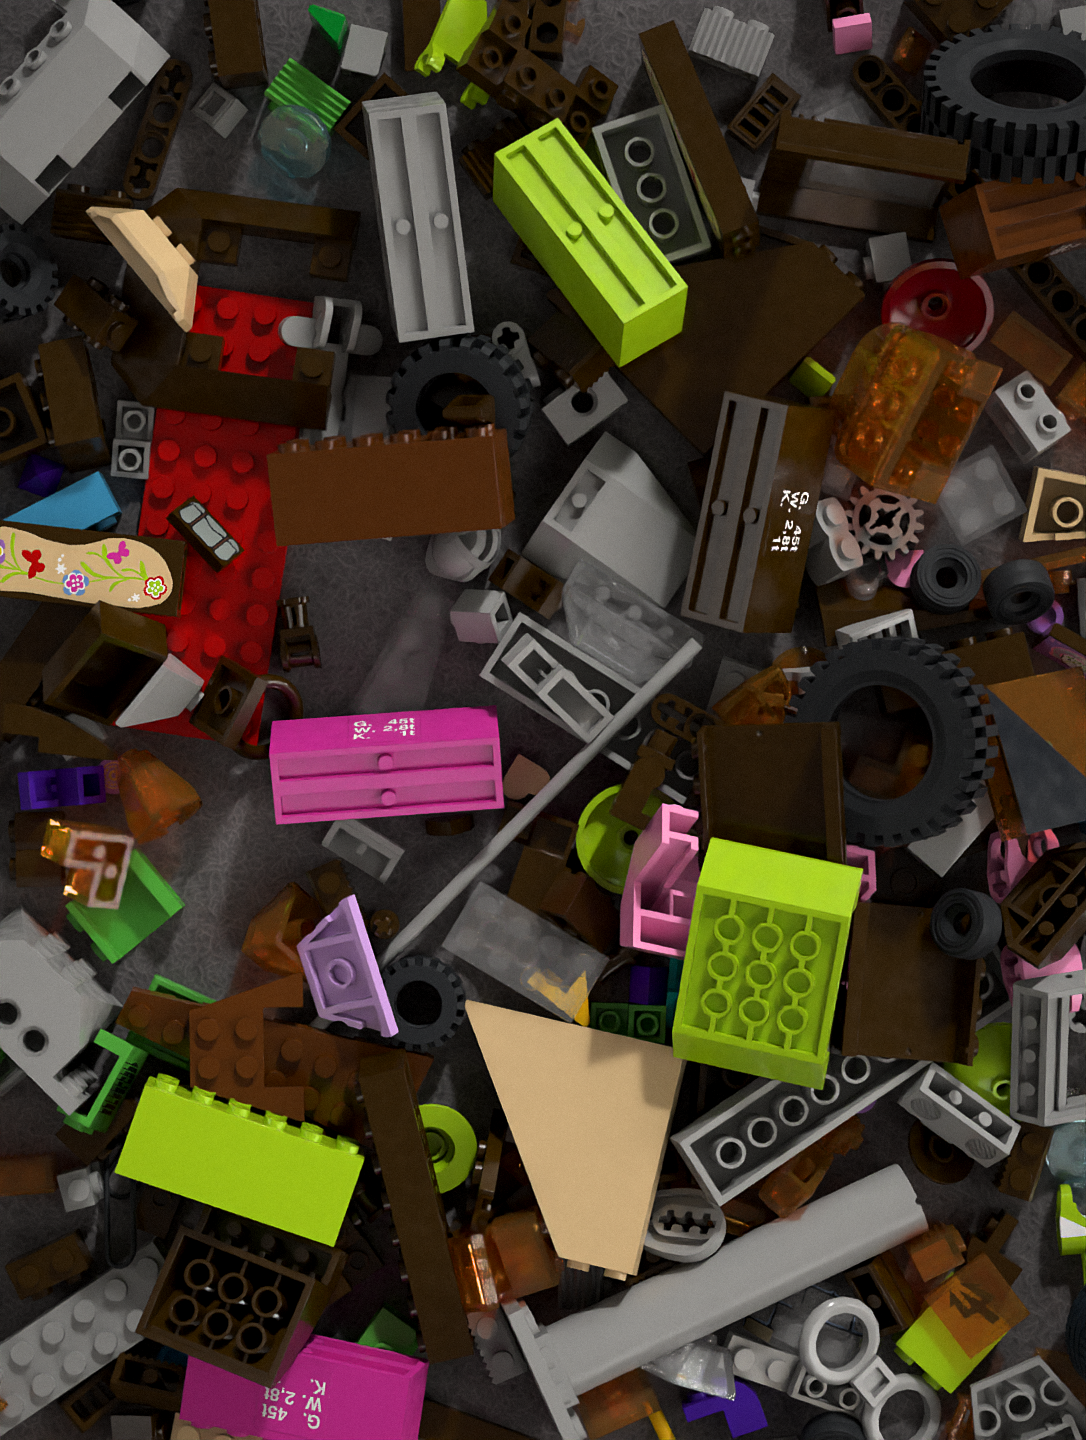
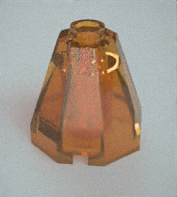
M133 748L118 758L119 764L114 768L128 827L139 845L162 838L169 833L166 828L177 821L180 825L183 824L203 806L201 798L193 786L148 750L137 751L136 748Z

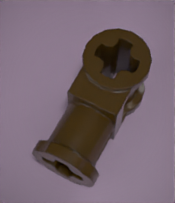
M309 596L276 601V606L281 608L284 630H279V646L284 673H290L292 668L312 665L316 669L322 668L318 637L315 635L314 626L309 625L306 605L310 602ZM294 608H295L296 620H297V625H296V626H295L294 613H293V609H294ZM309 652L307 655L292 656L294 653Z

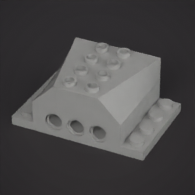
M19 905L0 922V1048L68 1115H71L99 1088L95 1083L98 1079L97 1075L84 1063L78 1066L74 1061L94 1042L100 1029L105 1030L118 1017L123 1005L94 978L98 972L87 960L81 958L78 961L67 951L71 945L62 935L56 931L50 934L22 905Z

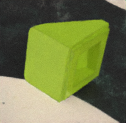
M806 357L789 379V382L807 397L824 396L836 381L832 374L811 357Z

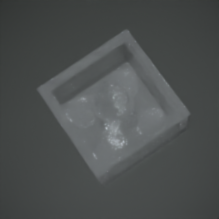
M993 445L922 483L954 545L960 547L1028 511Z

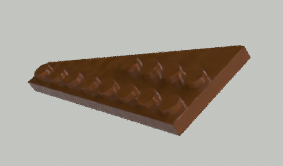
M133 986L115 1023L190 1059L189 1011L209 1003L203 1002V1004L182 1000L175 998L176 996ZM263 1018L264 1086H304V1115L345 1136L354 1138L359 1143L373 1149L372 1143L374 1139L367 1140L362 1118L365 1117V1103L358 1104L354 1091L355 1071L360 1069L361 1058L401 1049V1046L396 1047L392 1044L387 1046L366 1041L365 1038L354 1036L352 1038L329 1033L325 1029L290 1021ZM405 1050L417 1093L434 1061V1055L428 1052L423 1054Z

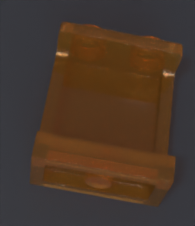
M537 1213L514 1214L487 1224L485 1233L467 1231L448 1238V1245L465 1313L489 1312L499 1308L500 1302L513 1295L515 1297L533 1289L549 1288L555 1285L553 1268L544 1239V1230Z

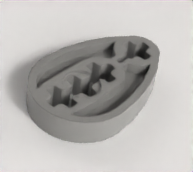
M674 1188L656 1191L643 1249L656 1256L683 1263H694L704 1260L715 1253L724 1240L726 1234L725 1216L721 1208L710 1202L702 1190ZM675 1217L679 1224H687L689 1218H693L698 1226L705 1227L708 1221H712L715 1228H710L707 1234H703L697 1226H692L689 1232H685L681 1225L674 1224L671 1230H667L663 1223H670L671 1218Z

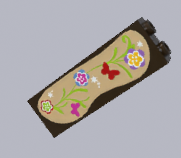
M674 20L641 32L638 35L642 64L659 105L664 104L680 155L724 259L732 256L736 259L746 257L755 251V247L760 246L759 219Z
M0 520V597L93 608L101 600L133 613L181 618L189 543L170 539Z

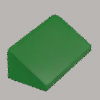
M314 4L309 5L308 12L313 26L337 54L342 57L350 32L346 16Z

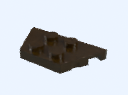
M493 1109L487 1141L480 1140L465 1213L472 1215L470 1231L485 1233L491 1202L495 1192L507 1121L505 1113L501 1109Z

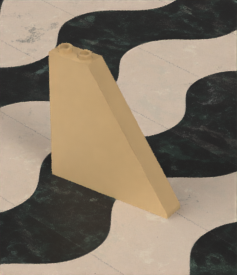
M466 1000V1012L558 1257L568 1259L566 1267L589 1272L590 1265L605 1268L603 1276L625 1281L627 1274L637 1276L687 1060L673 1057V1047Z

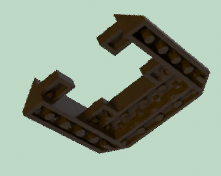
M185 188L174 189L145 211L152 220L159 216L172 232L167 237L171 244L176 248L181 243L194 258L195 262L190 267L198 276L201 263L238 267L242 237L247 235L314 244L310 276L312 278L348 282L352 255L353 250H356L361 212ZM127 262L121 299L130 305L128 312L139 323L119 353L114 350L112 351L111 365L143 407L327 431L332 400L331 386L336 361L335 352L297 347L292 380L221 371L225 346L224 337L189 331L186 333Z

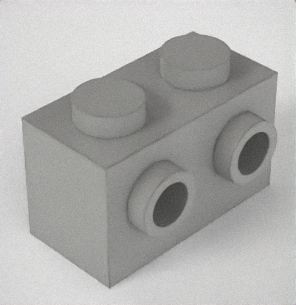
M1028 369L994 391L981 404L1024 465L1058 443L1071 431L1064 414L1055 408L1045 394L1043 385L1031 375Z

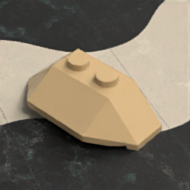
M93 206L87 209L86 213L173 319L187 333L193 324L198 275L190 267L195 262L194 258L181 243L176 248L171 244L167 237L172 232L159 216L152 220L144 210Z

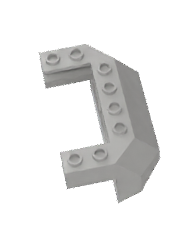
M51 0L56 4L54 7L64 16L51 26L48 35L37 47L27 53L24 62L0 85V207L21 225L51 195L170 57L138 23L112 0Z

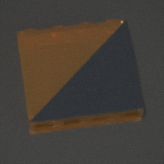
M1082 666L984 686L987 694L978 698L980 705L992 703L995 714L985 716L986 726L997 724L998 735L988 737V745L999 746L998 757L986 759L985 762L986 765L996 767L993 778L984 779L986 787H988L987 792L1001 841L1005 842L1033 833L1085 821L1086 680Z

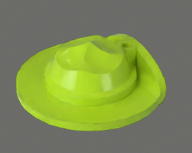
M439 1104L419 1105L440 1193H444L460 1185L471 1173L477 1157L476 1137L469 1122L454 1109Z

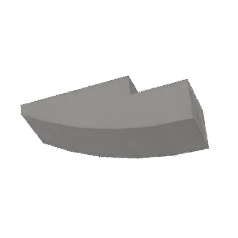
M528 633L501 659L588 744L615 718Z

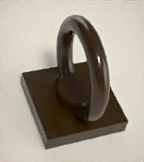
M221 655L203 692L204 696L197 704L189 723L223 746L232 749L243 758L265 760L269 759L270 742L264 745H251L241 738L264 690H277L286 698L289 707L288 720L303 719V701L297 688L288 679L274 674L256 675L236 661Z

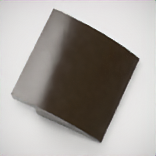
M205 1204L195 1230L180 1225L134 1333L273 1389L292 1365L315 1328L339 1281L349 1254L335 1247Z

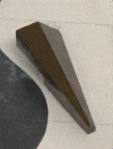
M839 579L817 586L812 581L824 647L838 645L835 630L908 608L913 610L917 631L993 618L985 600L973 599L958 613L937 615L922 608L913 597L911 589L847 579ZM898 623L895 625L897 635L902 634L900 624ZM885 629L882 630L883 637H887Z

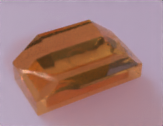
M699 1185L693 1186V1189L702 1190ZM733 1197L720 1206L726 1219V1232L739 1237L743 1236L752 1227L763 1223L767 1214L764 1206L738 1197ZM712 1221L707 1222V1226L715 1228Z

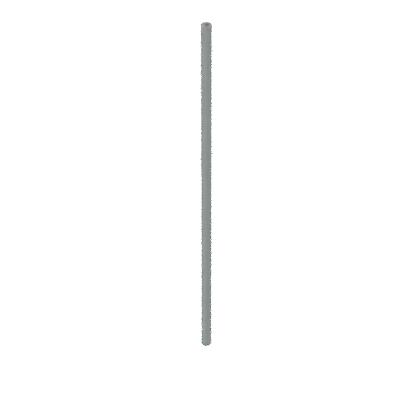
M693 637L614 716L615 718L589 744L587 743L375 957L380 974L703 648ZM318 1015L308 1026L326 1029L333 1021L321 1018Z

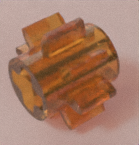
M855 1114L820 1139H822V1143L827 1151L846 1156L850 1148L857 1151L864 1140L861 1134L865 1129V1125L861 1124L859 1117Z

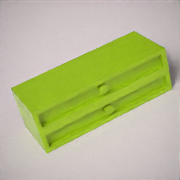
M559 118L494 153L493 202L619 368L682 332L688 291L687 284Z
M158 1073L157 1078L149 1076L114 1173L334 1247L364 1162V1149L358 1146V1140L338 1134L337 1139L323 1135L324 1129L316 1125L302 1122L301 1127L287 1123L288 1117L284 1115L281 1116L269 1110H266L265 1115L250 1110L251 1104H244L233 1098H230L229 1103L214 1098L215 1092L205 1091L198 1088V1086H194L193 1090L178 1086L180 1080L166 1074Z

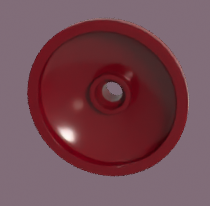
M947 258L920 261L900 272L888 286L881 304V322L890 344L905 357L925 364L948 363L968 355L985 339L994 317V302L985 279L978 275L960 280L955 261ZM932 297L941 298V300L934 305L928 302Z

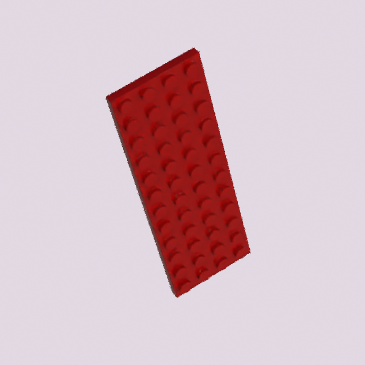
M197 285L193 324L189 332L224 337L225 346L221 371L292 380L297 347L288 346L280 340L278 326L284 318L289 316L312 318L314 303ZM157 408L151 444L149 477L146 479L138 536L186 541L166 518L174 509L194 495L245 551L217 574L189 544L181 618L142 613L136 614L165 624L168 654L171 653L205 680L200 689L201 692H204L221 655L236 661L256 675L269 674L279 609L276 606V601L280 600L288 546H277L267 455L277 451L278 444L287 443L286 441L299 439L300 428ZM266 689L241 737L251 745H258ZM196 706L191 712L184 708L179 716L126 727L216 741L189 723ZM118 717L115 719V721H114L111 725H113V726H118L117 724H115V722L117 721Z

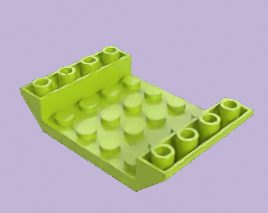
M712 837L695 894L672 1029L673 1057L823 1090L830 1052L827 1051L851 918L858 902L863 869Z

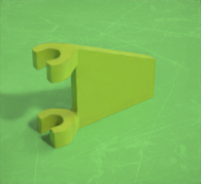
M447 0L431 40L416 61L414 70L424 77H428L431 70L435 73L440 72L445 58L458 65L464 51L487 21V2L485 0ZM470 82L464 90L460 102L472 110L477 102L485 105L490 95Z

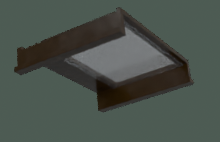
M782 109L762 172L759 190L761 194L756 211L757 215L882 236L906 232L907 240L932 244L938 208L951 183L964 184L966 180L971 140L965 139L961 145L955 139L825 118L824 122L816 121V116H812L811 120L804 119L803 114H799L798 117H792V110Z

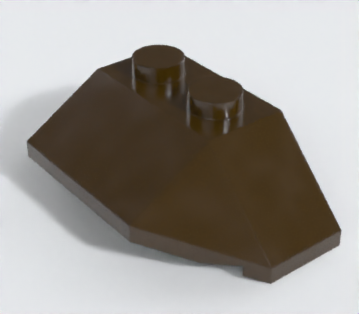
M1086 842L1072 843L1046 850L1000 904L1007 949L1038 970L1061 960L1086 931Z

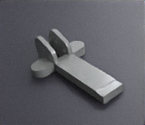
M315 296L312 318L289 316L284 318L278 326V336L288 346L332 351L336 354L327 431L303 428L299 430V439L309 438L310 445H314L315 441L323 440L324 437L338 436L340 433L348 354L373 355L382 346L383 339L380 331L373 326L361 324V301ZM333 306L342 307L338 344L326 343L333 315Z

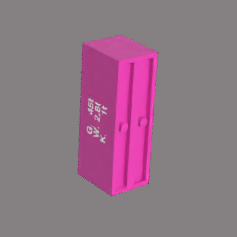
M496 705L272 721L269 758L276 825L504 808Z
M310 1334L292 1365L277 1385L270 1389L188 1355L179 1419L191 1421V1425L196 1428L210 1429L217 1427L226 1429L227 1433L232 1436L246 1437L253 1435L262 1437V1440H418L429 1359Z

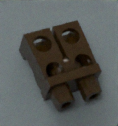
M505 0L526 17L532 18L528 50L539 59L564 62L569 0ZM527 31V33H526V35H525V38H524V40H523V42H522V44H521V45H522L523 47H525L526 49H527V45H528V42H527L528 31Z
M657 728L647 746L639 744L634 754L639 759L635 760L631 765L608 814L642 831L645 830L651 817L643 814L642 810L652 790L660 786L664 781L665 771L669 772L672 770L676 761L669 758L678 738Z

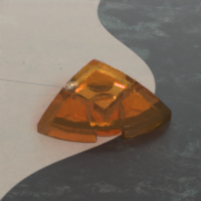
M775 664L738 685L711 708L722 721L729 725L783 723L785 705L789 708L791 707L789 705L792 697L790 686L781 667Z

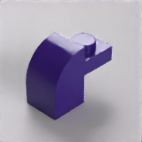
M103 765L18 773L21 810L107 802Z
M717 1373L711 1375L715 1390L709 1391L707 1387L698 1388L687 1393L688 1399L681 1401L687 1423L723 1410L733 1438L768 1426L756 1391L745 1379L734 1374Z

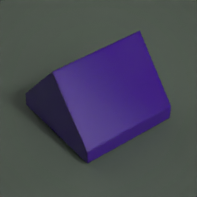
M634 965L631 967L628 1002L644 1005L666 1004L668 967Z

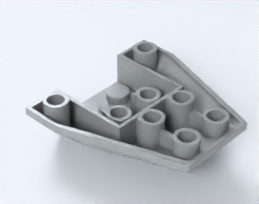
M605 431L544 517L521 555L552 576L665 608L689 573L697 532L639 455Z

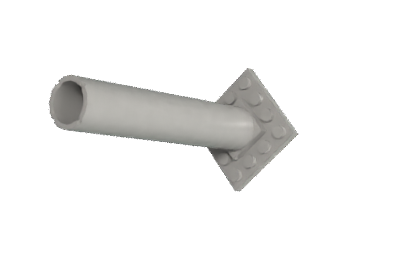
M895 1163L722 1244L715 1253L704 1260L694 1263H681L546 1327L542 1322L536 1324L531 1311L521 1295L514 1297L511 1290H507L496 1296L561 1439L583 1440L587 1438V1435L572 1406L580 1403L577 1398L578 1395L925 1233L929 1229L921 1205L915 1202L917 1196L901 1167Z

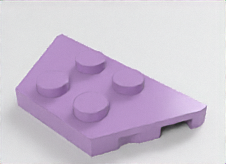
M355 894L342 899L338 903L339 906L330 915L324 917L315 930L308 934L296 947L319 1017L334 1022L343 1021L347 1026L360 1030L364 1027L381 1031V1036L392 1037L399 1031Z

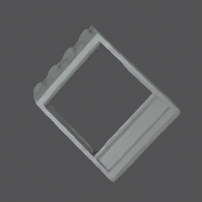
M1086 969L1020 980L1013 984L1010 1118L1043 1127L1086 1119V1094L1066 1098L1070 996L1086 993Z

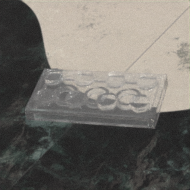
M481 880L441 945L570 1024L610 959Z

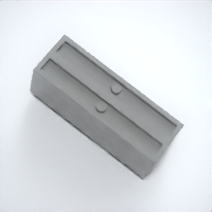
M437 91L363 101L361 103L390 319L399 343L475 332L446 103Z

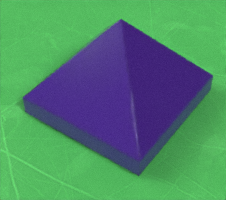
M36 454L31 455L27 459L18 488L46 498L56 493L65 465Z

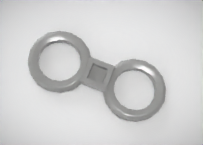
M845 1296L828 1299L813 1309L801 1330L799 1338L800 1359L807 1372L819 1382L831 1385L850 1383L865 1402L862 1414V1429L865 1439L884 1440L879 1431L878 1419L881 1408L887 1399L896 1392L909 1389L920 1394L924 1402L925 1411L921 1427L909 1440H933L941 1420L940 1398L936 1390L922 1376L909 1373L894 1375L882 1359L876 1355L880 1343L879 1323L872 1310L859 1299ZM842 1313L853 1314L858 1318L863 1331L860 1351L851 1362L843 1367L832 1369L823 1366L816 1353V1340L820 1329L826 1321L835 1315Z

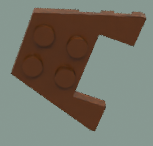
M295 973L189 1011L191 1088L198 1086L200 1089L215 1092V1095L226 1099L233 1098L238 1102L251 1104L255 1108L265 1111L269 1110L272 1113L284 1115L297 1121H305L304 1086H264L263 1025L264 1008L303 1007V973Z

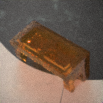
M1014 310L1008 314L1002 325L990 338V342L1048 386H1051L1073 357V355Z

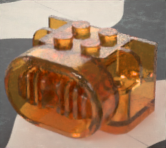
M895 321L877 326L867 333L854 349L829 403L828 409L836 411L832 431L837 438L834 451L836 459L874 488L936 504L1003 368L976 359L974 353L968 349L955 345L946 338L917 330L909 324Z

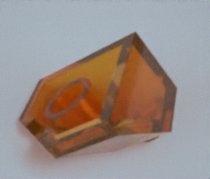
M295 881L289 882L251 919L241 951L264 971L285 977L295 973H303V982L308 983L296 946L316 928L313 919L321 917L317 901Z

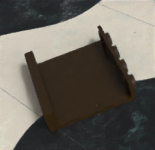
M840 722L705 725L699 729L697 737H692V758L699 761V774L694 775V795L696 798L701 797V812H698V819L696 820L697 835H703L704 850H699L698 853L700 872L712 837L848 865Z
M857 902V906L852 913L832 1022L830 1053L851 1057L862 1055L949 1062L973 1066V1058L976 1057L979 1049V1040L975 1033L976 1022L982 1013V1000L979 997L980 982L985 977L986 965L984 959L966 960L949 956L940 951L934 944L930 933V917L933 908ZM969 914L965 915L960 923V929L963 934H966L971 928L972 920Z

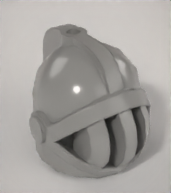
M500 529L432 534L426 552V567L433 575L457 582H468L494 562L501 547Z

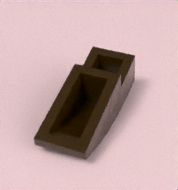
M5 703L2 733L39 737L38 752L111 761L118 760L119 752L82 725L59 714L37 707Z

